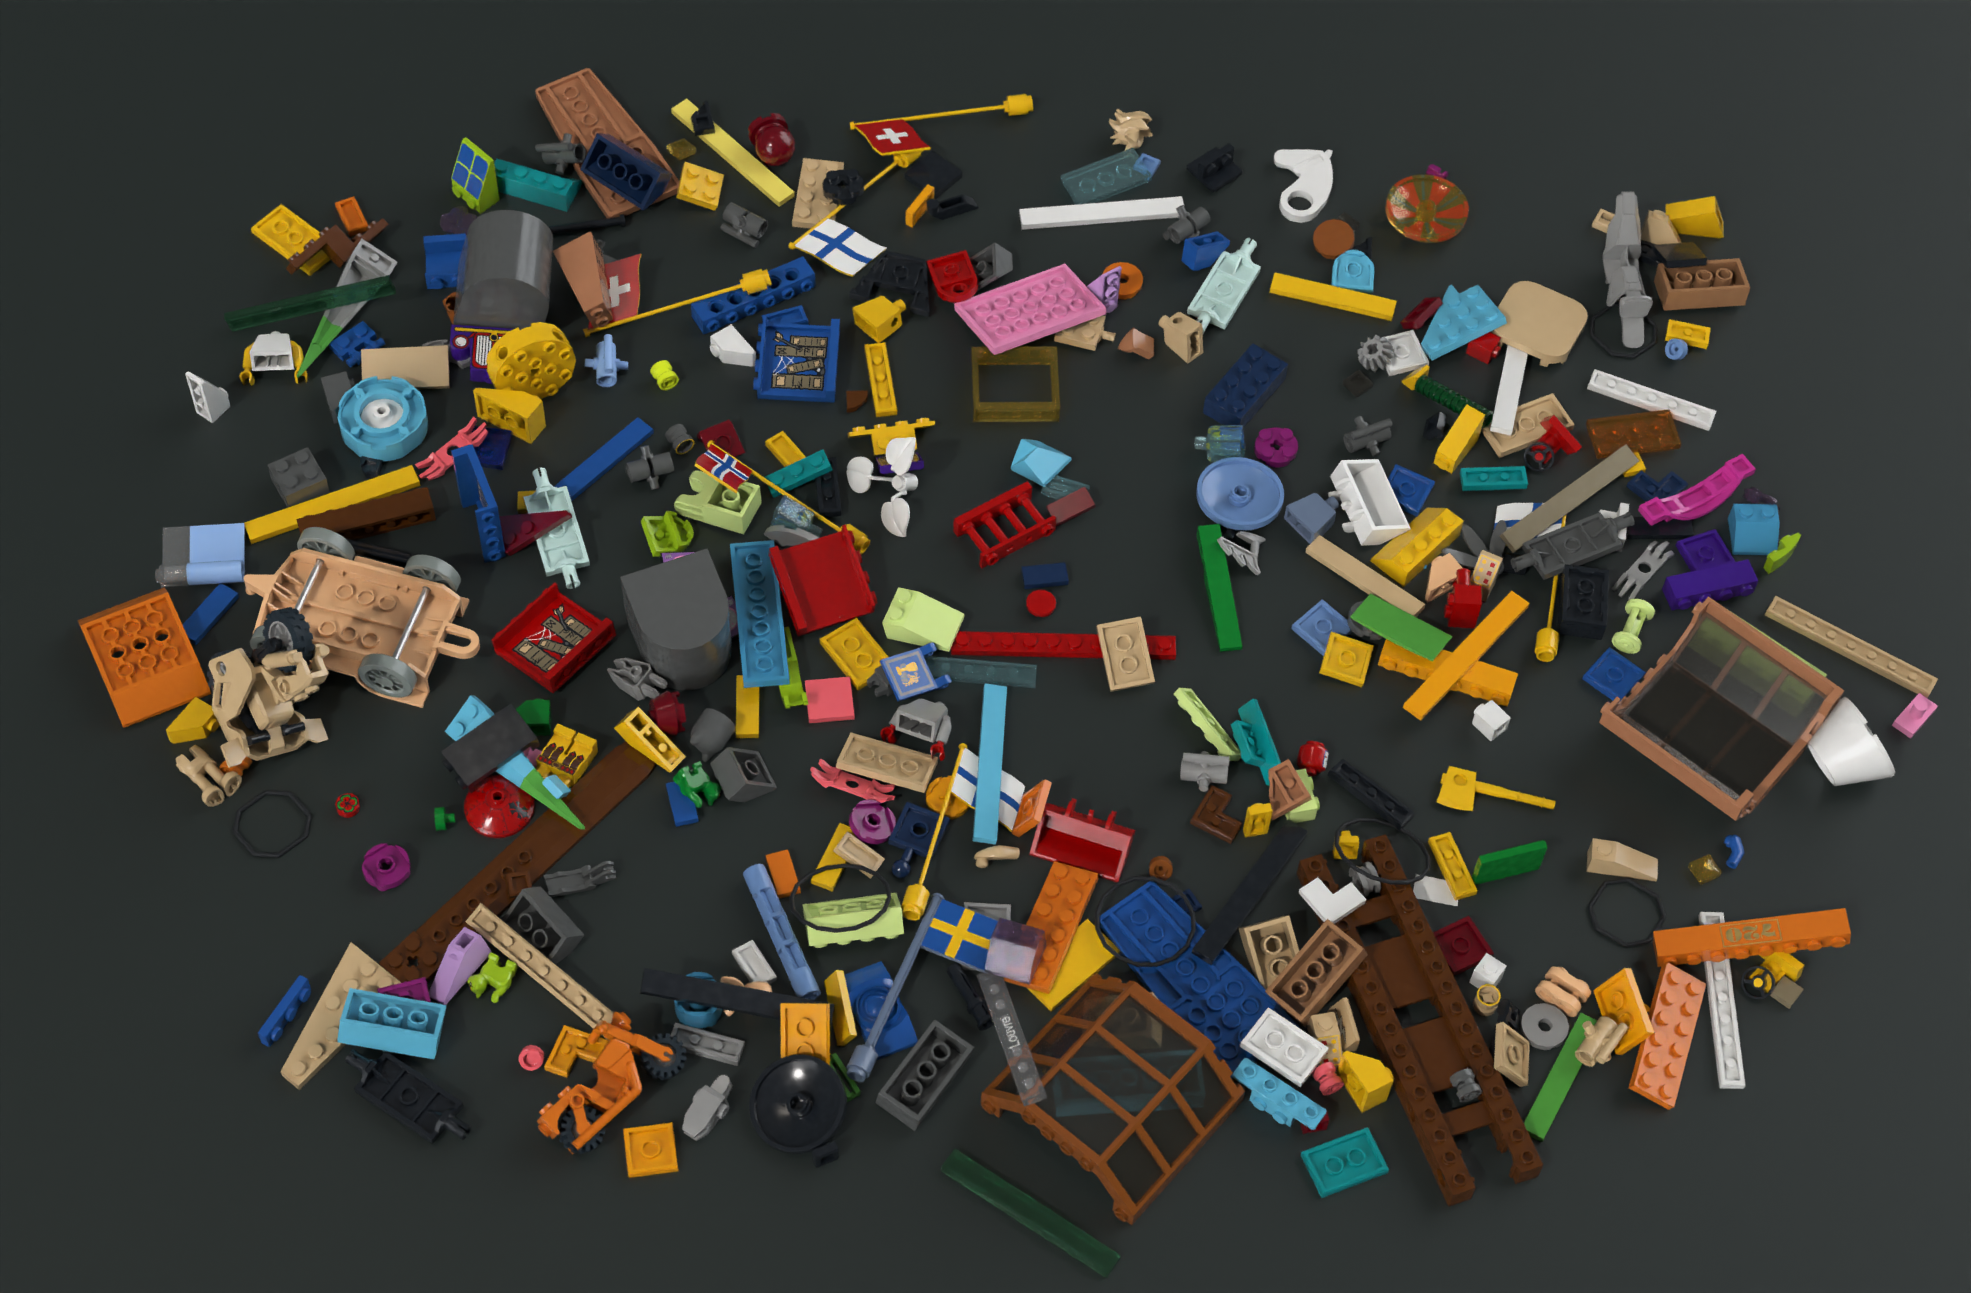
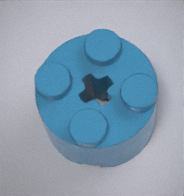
M693 972L686 975L716 981L711 975L704 972ZM674 1000L675 1012L680 1023L698 1029L714 1026L723 1009Z

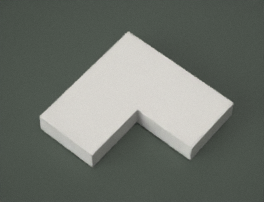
M1318 877L1299 889V894L1321 920L1325 922L1329 919L1333 924L1366 902V898L1352 882L1334 894L1330 892Z

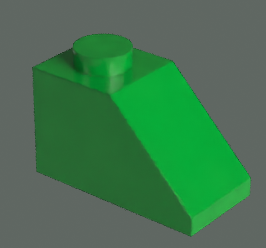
M540 698L526 700L516 709L536 736L551 735L552 711L550 700Z

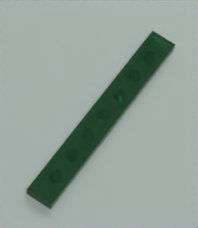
M389 275L226 312L224 313V319L232 331H237L396 294V288Z
M955 1148L941 1166L940 1171L1107 1278L1120 1260V1254Z

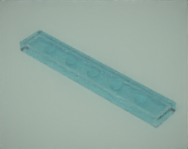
M935 656L924 657L934 680L948 674L953 682L1035 688L1037 665Z

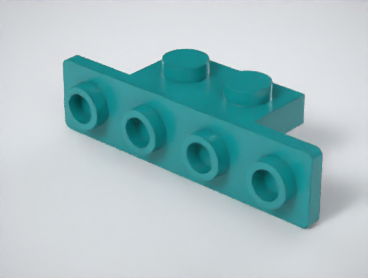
M1251 699L1238 709L1242 721L1236 720L1230 725L1233 730V737L1239 746L1242 760L1247 764L1260 767L1266 785L1270 786L1268 770L1280 764L1281 761L1258 701Z

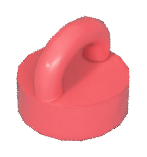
M536 1045L525 1046L519 1055L520 1065L529 1071L537 1070L544 1061V1051Z

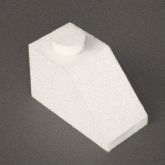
M732 324L710 336V351L723 363L755 366L756 351Z

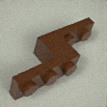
M383 218L378 222L374 220L365 228L367 230L366 233L363 235L358 233L352 240L336 224L332 228L327 226L318 234L320 236L319 239L316 241L311 239L303 247L305 250L301 254L296 252L288 259L290 264L286 269L291 275L294 274L321 250L340 268L347 262L361 239L370 243L384 231L388 223Z

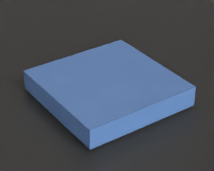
M1323 599L1292 624L1291 628L1323 656L1331 631L1344 636H1348L1353 632L1348 626L1347 619Z

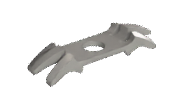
M1658 541L1650 543L1636 562L1622 574L1612 590L1616 591L1628 579L1618 596H1624L1636 584L1637 586L1628 600L1634 599L1658 569L1675 554L1671 550L1666 552L1661 559L1659 558L1670 544L1668 541L1660 544L1653 553L1651 551L1657 546ZM1640 564H1647L1651 571L1643 573L1639 570L1638 566Z

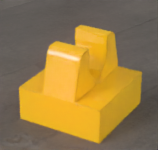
M1342 831L1339 836V845L1344 855L1348 859H1357L1359 848L1358 836H1351L1350 831ZM1334 845V846H1333V858H1334V859H1341V857H1340V855H1339V853H1338V851H1337V849H1336V847H1335V845Z

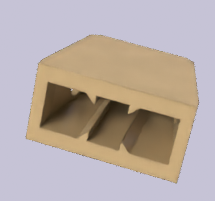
M1177 312L1170 318L1164 315L1159 320V326L1164 329L1166 345L1186 363H1190L1203 353L1201 323L1181 312Z

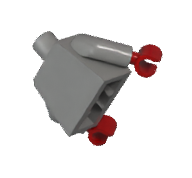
M917 699L909 704L901 705L890 720V726L884 727L881 730L882 740L885 741L888 737L890 744L895 743L896 736L894 731L897 730L932 743L936 741L937 744L932 745L930 748L931 758H934L935 753H940V761H943L945 758L943 745L947 744L951 732V719L947 715L948 708L942 702L934 703L925 699Z

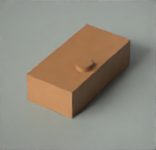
M1740 258L1707 260V265L1679 268H1666L1663 263H1658L1654 279L1664 311L1743 306L1746 304L1750 290Z
M1327 919L1265 992L1306 1028L1310 1016L1318 1014L1368 954L1363 947Z

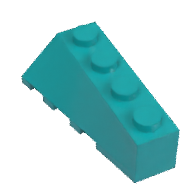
M496 159L494 163L498 192L568 212L583 184L581 179L562 178L501 159Z

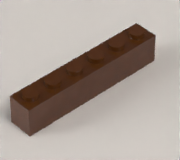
M428 487L400 494H392L380 499H372L364 503L351 504L335 510H327L315 515H306L296 520L300 535L306 528L321 527L332 530L346 539L358 540L435 521L436 517Z

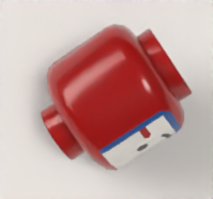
M1307 741L1306 744L1299 748L1297 766L1300 769H1306L1308 776H1316L1317 773L1326 770L1329 752L1324 748L1325 745L1323 743Z

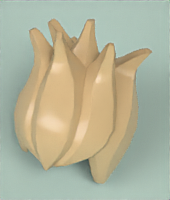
M1116 109L1117 112L1114 115L1117 121L1109 120V124L1115 133L1110 138L1116 139L1112 145H1126L1124 153L1130 149H1138L1143 143L1144 136H1153L1147 126L1148 122H1151L1152 119L1145 112L1124 113Z

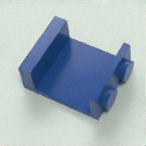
M466 233L423 236L426 254L425 279L427 289L457 287L459 259Z

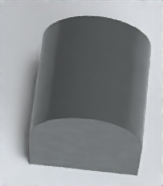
M498 210L485 213L471 223L459 259L453 325L509 329L519 327V329L531 327V323H545L549 310L553 234L543 221L525 212Z
M708 548L620 577L626 619L643 662L651 664L656 675L661 676L667 681L668 685L666 687L676 690L700 689L716 681L725 672L732 656L729 604Z

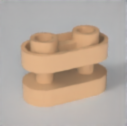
M1560 966L1550 967L1545 974L1546 980H1542L1535 989L1540 999L1550 1005H1554L1570 1017H1575L1582 1008L1581 1003H1585L1591 995L1589 985L1585 981L1573 977L1566 969Z

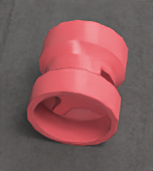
M1333 1062L1323 1063L1311 1073L1315 1081L1320 1083L1319 1089L1323 1095L1333 1094L1344 1086L1342 1078L1336 1074L1337 1069Z

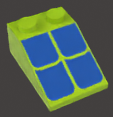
M467 137L463 138L451 177L452 191L457 197L465 200L471 209H475L482 214L500 201L494 160Z

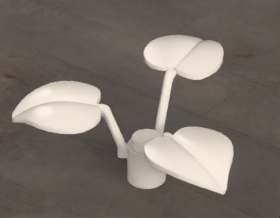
M914 437L895 438L887 445L886 460L892 465L891 470L897 474L895 477L873 476V463L866 457H855L847 465L849 485L857 493L868 491L871 480L891 481L892 486L897 491H900L891 497V502H885L881 510V519L884 526L889 532L899 537H906L910 509L908 503L898 497L907 495V491H914L918 486L916 475L907 473L915 451L916 438Z

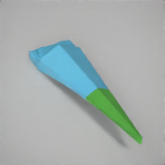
M470 695L445 732L457 741L492 717L494 713L475 695ZM523 752L496 770L497 773L577 828L585 829V826L561 799H556L543 785L542 782L545 779Z

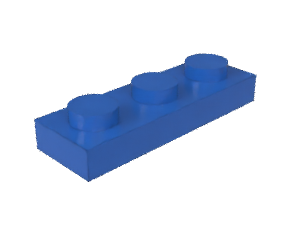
M301 975L298 976L261 1027L258 1035L262 1044L270 1048L274 1041H278L285 1025L295 1018L298 1007L302 1002L304 1003L308 1000L311 994V987L307 978Z

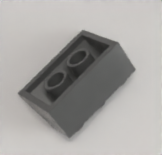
M541 886L522 889L502 918L507 925L554 964L559 963L570 955L584 937L581 930Z

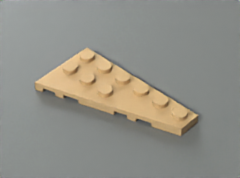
M350 942L281 1070L282 1076L300 1090L346 1045L338 1043L337 1039L339 1022L349 988L378 993L377 989L401 982Z

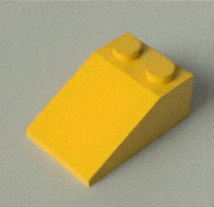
M475 388L473 390L477 416L510 434L532 444L546 427L543 401L538 396L530 395L525 391Z

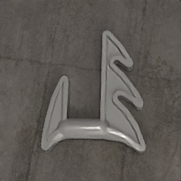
M1238 532L1236 534L1237 537L1251 544L1250 551L1224 537L1217 539L1223 551L1228 556L1232 554L1241 567L1247 565L1255 575L1261 573L1257 557L1259 546L1266 541L1265 538L1250 532Z

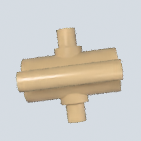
M1601 1016L1594 1026L1591 1021L1584 1022L1582 1027L1585 1030L1584 1035L1586 1037L1575 1052L1576 1058L1582 1064L1593 1067L1597 1061L1601 1064L1610 1061L1612 1051L1628 1030V1026L1625 1023L1617 1025L1615 1021L1606 1016Z

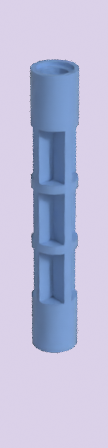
M763 864L752 865L743 872V877L759 909L777 954L788 975V979L791 981L796 997L816 1000L821 995V991L775 892L768 872Z

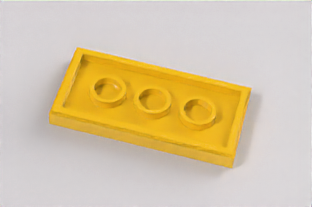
M282 204L251 227V232L286 259H289L296 252L301 254L305 250L303 247L311 239L316 241L320 238L318 230ZM321 250L300 269L311 276L331 259Z
M1087 919L1078 926L1050 993L1027 989L1052 1012L1116 957L1103 947L1095 930V925ZM1102 933V935H1103V937H1104L1106 943H1107L1113 950H1115L1118 954H1120V951H1119V949L1116 947V945H1114V944Z

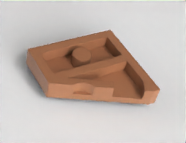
M1289 759L1268 770L1269 798L1273 810L1272 821L1311 800L1309 792Z

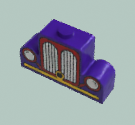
M451 325L450 354L457 361H463L471 357V381L493 384L487 373V354L497 340L513 329Z

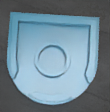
M1347 250L1335 259L1332 267L1331 286L1357 292H1373L1374 264L1365 253L1358 250Z

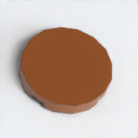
M1332 219L1324 221L1314 231L1313 243L1315 250L1325 258L1336 259L1354 246L1355 237L1353 229L1342 220Z

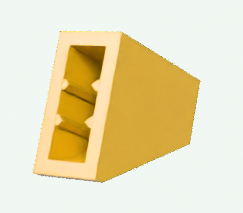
M1715 196L1666 204L1665 214L1669 216L1678 234L1724 238V222Z
M1466 405L1437 449L1434 464L1452 474L1478 441L1485 414Z

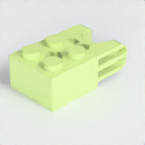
M697 470L692 472L689 482L691 488L699 494L680 495L676 499L674 507L677 513L682 516L744 534L762 503L760 486L745 482L738 487L736 494L706 473Z

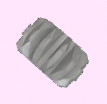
M1375 335L1371 339L1367 336V342H1361L1362 348L1357 350L1358 360L1365 369H1372V371L1376 372L1378 367L1384 370L1385 364L1391 365L1389 359L1394 357L1392 352L1393 346L1388 342L1387 338L1384 336L1380 338Z

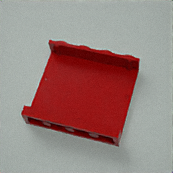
M846 524L842 525L840 532L780 551L778 546L769 548L768 556L797 636L870 614L875 610V604H877L875 592H870L868 573L861 568L860 564L863 563L859 550L855 551L853 543H855L854 535L851 530H847Z

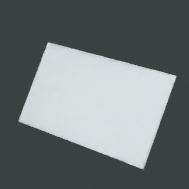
M1424 876L1422 880L1414 883L1413 892L1417 899L1458 906V900H1454L1446 880Z

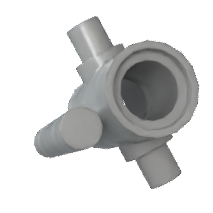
M1203 751L1200 754L1183 753L1180 780L1197 782L1199 790L1203 792L1208 790L1210 783L1227 784L1230 757L1209 755L1207 751Z

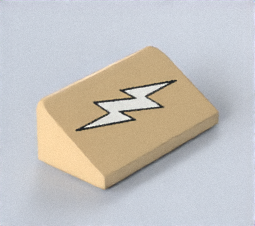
M1345 997L1327 1011V1013H1335L1340 1031L1342 1053L1345 1051H1356L1360 1042L1349 1000Z

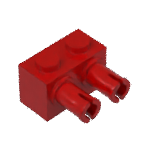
M1461 568L1457 570V581L1453 582L1452 593H1448L1447 605L1444 607V618H1448V627L1475 629L1482 606L1481 586L1470 585L1471 572L1469 569Z

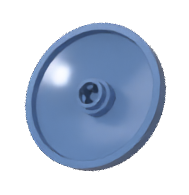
M1230 457L1218 460L1205 468L1198 480L1196 497L1202 511L1215 523L1234 530H1254L1268 525L1279 515L1284 501V488L1279 477L1266 465L1248 458Z

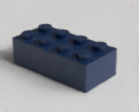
M1252 344L1205 397L1203 413L1226 427L1244 428L1284 382L1288 364L1257 345Z

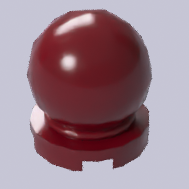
M770 113V117L763 119L760 116L748 127V137L751 143L755 145L757 156L765 164L781 166L788 162L795 152L793 135L789 132L788 125L782 115Z

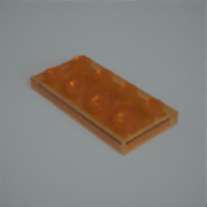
M1670 409L1587 419L1586 422L1597 459L1609 457L1625 444L1633 453L1638 452L1639 454L1674 450L1681 447V441Z

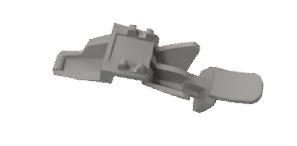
M1634 191L1621 192V194L1617 195L1615 215L1608 225L1606 245L1602 255L1606 284H1610L1606 301L1607 306H1613L1623 294L1626 295V297L1621 298L1619 301V314L1622 323V342L1627 348H1638L1643 345V317L1648 315L1653 304L1652 298L1645 295L1639 272L1638 259L1641 255V223L1637 196L1634 194Z

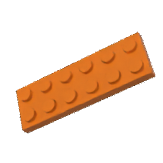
M1053 862L1005 971L1004 981L1043 993H1050L1099 879L1098 873Z
M1666 962L1661 966L1648 1014L1654 1034L1640 1044L1629 1089L1670 1110L1675 1106L1706 983Z

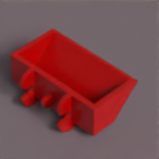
M1074 798L1069 802L1067 809L1046 803L1041 822L1037 825L1029 855L1050 862L1055 861L1098 873V877L1119 882L1136 830L1114 824L1117 815L1116 811H1112L1109 814L1107 821L1093 817L1095 810L1092 809L1089 810L1088 815L1076 812L1077 799Z

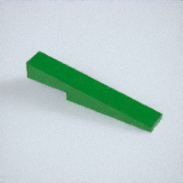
M1220 524L1198 526L1196 536L1220 652L1241 650L1243 646L1226 555L1217 542V539L1222 537Z

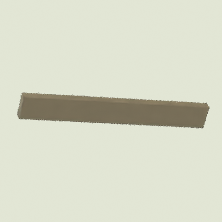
M1625 444L1500 535L1501 539L1514 553L1523 546L1524 542L1535 538L1637 464L1639 459Z

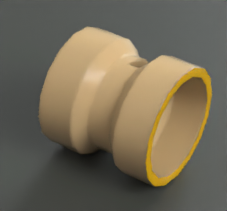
M1490 984L1482 985L1478 989L1473 1001L1474 1010L1482 1016L1492 1015L1496 1011L1501 998L1499 990Z

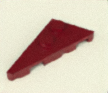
M563 510L499 516L505 553L510 556L571 519V513Z

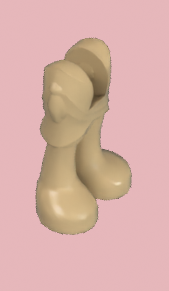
M197 745L189 748L191 755L194 757L191 762L183 754L176 757V767L203 791L202 800L207 806L213 807L221 804L225 798L224 793L227 796H232L240 787L242 778L238 773L230 771L224 774L217 767V763ZM208 773L220 788L210 783L205 775Z

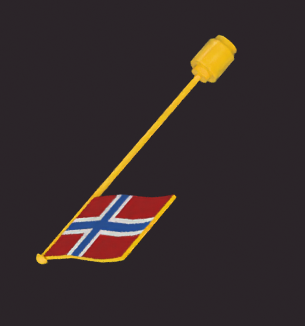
M712 440L707 443L708 451L700 455L695 462V467L736 494L738 487L747 482L752 474L836 531L840 532L842 530V526L838 527L716 446ZM847 524V530H851L854 535L855 543H853L855 551L859 550L860 554H863L870 545V539L853 525Z

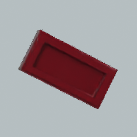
M1083 487L1047 505L1046 508L1050 516L1055 515L1057 527L1095 507V503L1086 487Z

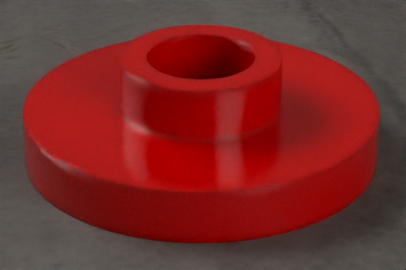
M1036 590L1028 595L1026 607L1032 615L1046 617L1054 612L1056 599L1052 593L1046 590Z

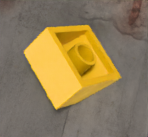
M1349 1051L1342 1053L1337 1075L1342 1078L1345 1088L1360 1111L1363 1113L1387 1101L1393 1084V1074L1390 1069L1384 1067L1381 1060Z

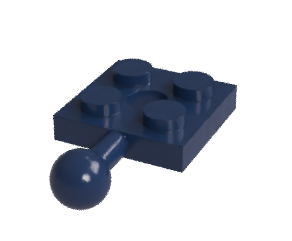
M906 802L889 838L890 845L905 850L901 860L895 861L892 865L894 876L905 878L909 875L911 869L909 862L913 854L927 857L940 814ZM944 816L931 860L950 823L949 817ZM922 827L926 832L917 835L913 832V829Z

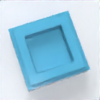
M556 774L546 777L542 782L556 799L566 797L571 792Z

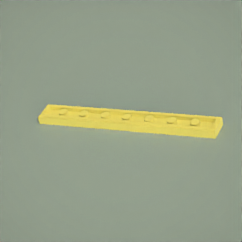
M685 99L673 107L671 111L677 119L694 132L691 116L699 109L688 99ZM713 122L715 133L698 136L778 207L795 197V192L715 122Z

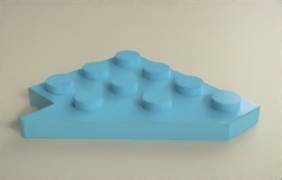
M1478 284L1461 293H1458L1453 285H1450L1442 299L1443 304L1437 309L1421 345L1432 361L1507 324L1506 317Z

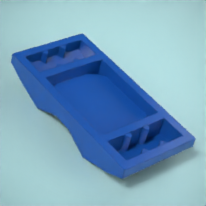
M882 961L845 974L853 1017L865 1043L893 984L892 978ZM899 997L875 1045V1052L878 1054L877 1060L915 1046L918 1042L909 1015Z

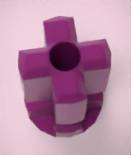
M1434 164L1429 165L1426 174L1434 179L1440 177L1439 181L1441 183L1448 176L1447 171L1441 173V168Z

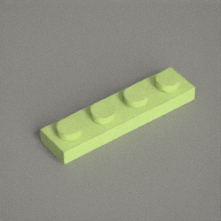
M1178 688L1174 693L1179 700L1178 704L1191 715L1192 722L1205 733L1204 737L1218 749L1217 753L1219 756H1229V761H1239L1241 758L1240 749L1191 688Z

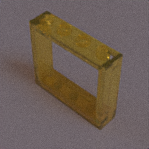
M985 346L972 347L973 422L1059 421L1060 398L1057 347L1021 346L993 355ZM978 365H1050L1051 402H979Z

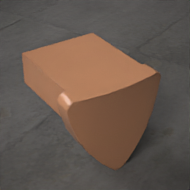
M1132 328L1122 339L1118 349L1127 353L1134 352L1150 359L1154 356V338Z

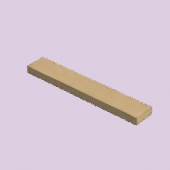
M1321 535L1306 548L1308 555L1367 594L1371 593L1415 617L1425 609L1423 602Z

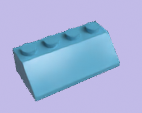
M349 988L339 1022L337 1042L435 1060L446 1005Z

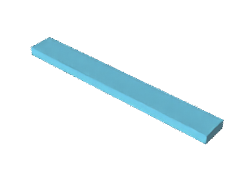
M985 683L982 700L973 841L996 845L1007 687Z

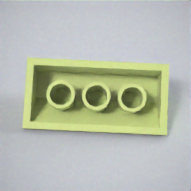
M891 893L892 898L889 906L881 917L874 923L858 930L833 933L818 931L805 925L809 946L822 948L830 943L845 945L853 940L869 942L873 941L876 937L892 939L898 937L899 934H904L902 908L897 894ZM881 894L803 904L804 919L822 927L843 928L856 926L872 919L882 910L887 895Z

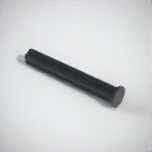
M347 539L357 555L406 566L408 559L411 557L410 553Z

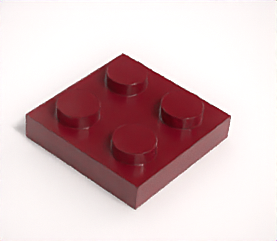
M1470 916L1433 932L1453 976L1478 965L1486 953L1492 957L1494 955V952Z

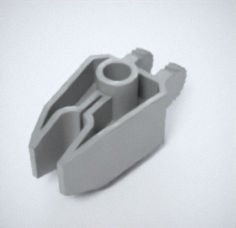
M620 658L614 660L617 669H607L613 682L621 690L638 701L645 699L646 696L655 698L660 695L654 686L665 689L668 685L665 679L654 673L649 663L629 658Z
M725 1074L719 1076L711 1087L705 1085L695 1093L693 1103L685 1114L682 1128L684 1134L695 1141L708 1135L719 1119H723L729 1110L727 1097L731 1089H733L728 1076H725Z

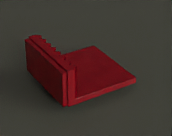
M730 419L702 430L697 434V439L703 442L707 451L709 449L707 443L712 440L716 446L733 457L745 453Z

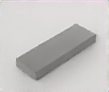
M675 1023L671 1033V1037L676 1036L678 1037L676 1039L678 1042L682 1041V1048H686L687 1053L738 1066L745 1046V1041Z

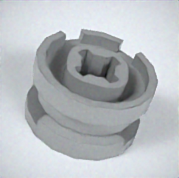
M1369 861L1363 863V866L1358 867L1371 875L1379 877L1376 869ZM1352 868L1349 869V876H1352L1353 880L1351 881L1352 884L1364 897H1367L1371 892H1380L1381 884L1379 881L1371 880Z

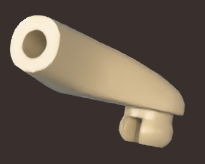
M997 845L978 851L974 855V859L978 868H986L989 865L988 860L1018 859L1020 850L1017 847Z

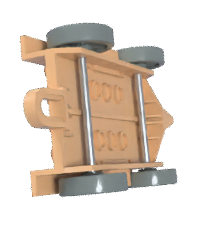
M309 527L301 533L297 542L298 550L290 553V556L274 575L247 574L243 578L248 595L257 593L263 597L253 636L250 640L252 650L264 644L265 636H263V629L265 627L263 623L264 620H267L266 616L272 611L292 607V609L299 610V614L304 615L305 622L309 623V630L313 635L312 644L323 643L329 647V654L322 658L327 670L354 676L356 681L366 690L390 700L423 708L430 692L427 679L438 654L469 659L475 656L480 649L479 637L476 632L452 624L455 616L463 617L469 604L468 598L460 597L456 594L461 583L459 573L447 562L430 555H414L410 557L405 568L360 556H355L353 561L355 551L347 539L326 528ZM447 634L467 638L471 643L466 647H461L444 641ZM310 660V665L308 666L309 670L312 668V660Z

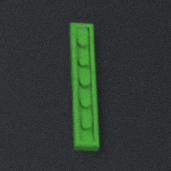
M1580 1013L1524 1122L1529 1136L1540 1142H1543L1582 1065L1575 1056L1576 1050L1586 1037L1582 1025L1586 1021H1591L1594 1026L1597 1020L1583 1013Z

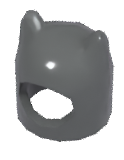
M707 708L692 727L690 743L702 753V760L707 762L714 754H717L725 747L735 732L736 727L721 712Z

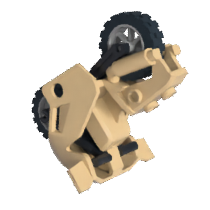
M292 607L272 611L266 616L267 620H264L263 623L265 627L263 629V636H265L264 644L254 649L252 655L239 648L215 653L210 658L207 677H209V688L211 687L212 710L228 741L220 746L228 768L241 764L245 757L258 761L294 751L307 741L320 743L329 740L321 718L305 719L301 713L294 711L293 708L295 702L303 701L309 698L308 694L320 690L319 685L325 681L329 674L322 658H325L330 652L329 647L323 643L312 644L313 635L310 633L309 623L305 622L304 615L299 614L297 609H292ZM310 660H312V670H309L308 667Z

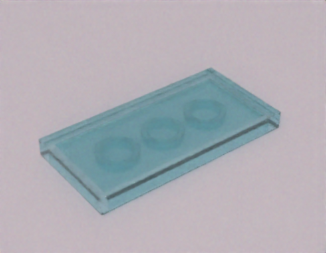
M1130 148L1060 175V180L1075 204L1078 205L1095 203L1152 181V175L1134 148Z

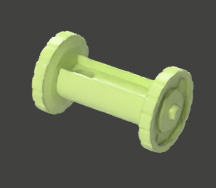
M1630 599L1627 601L1625 610L1629 616L1623 631L1616 632L1612 638L1614 647L1628 654H1635L1640 651L1642 642L1638 635L1644 621L1651 620L1655 614L1654 607L1641 599Z

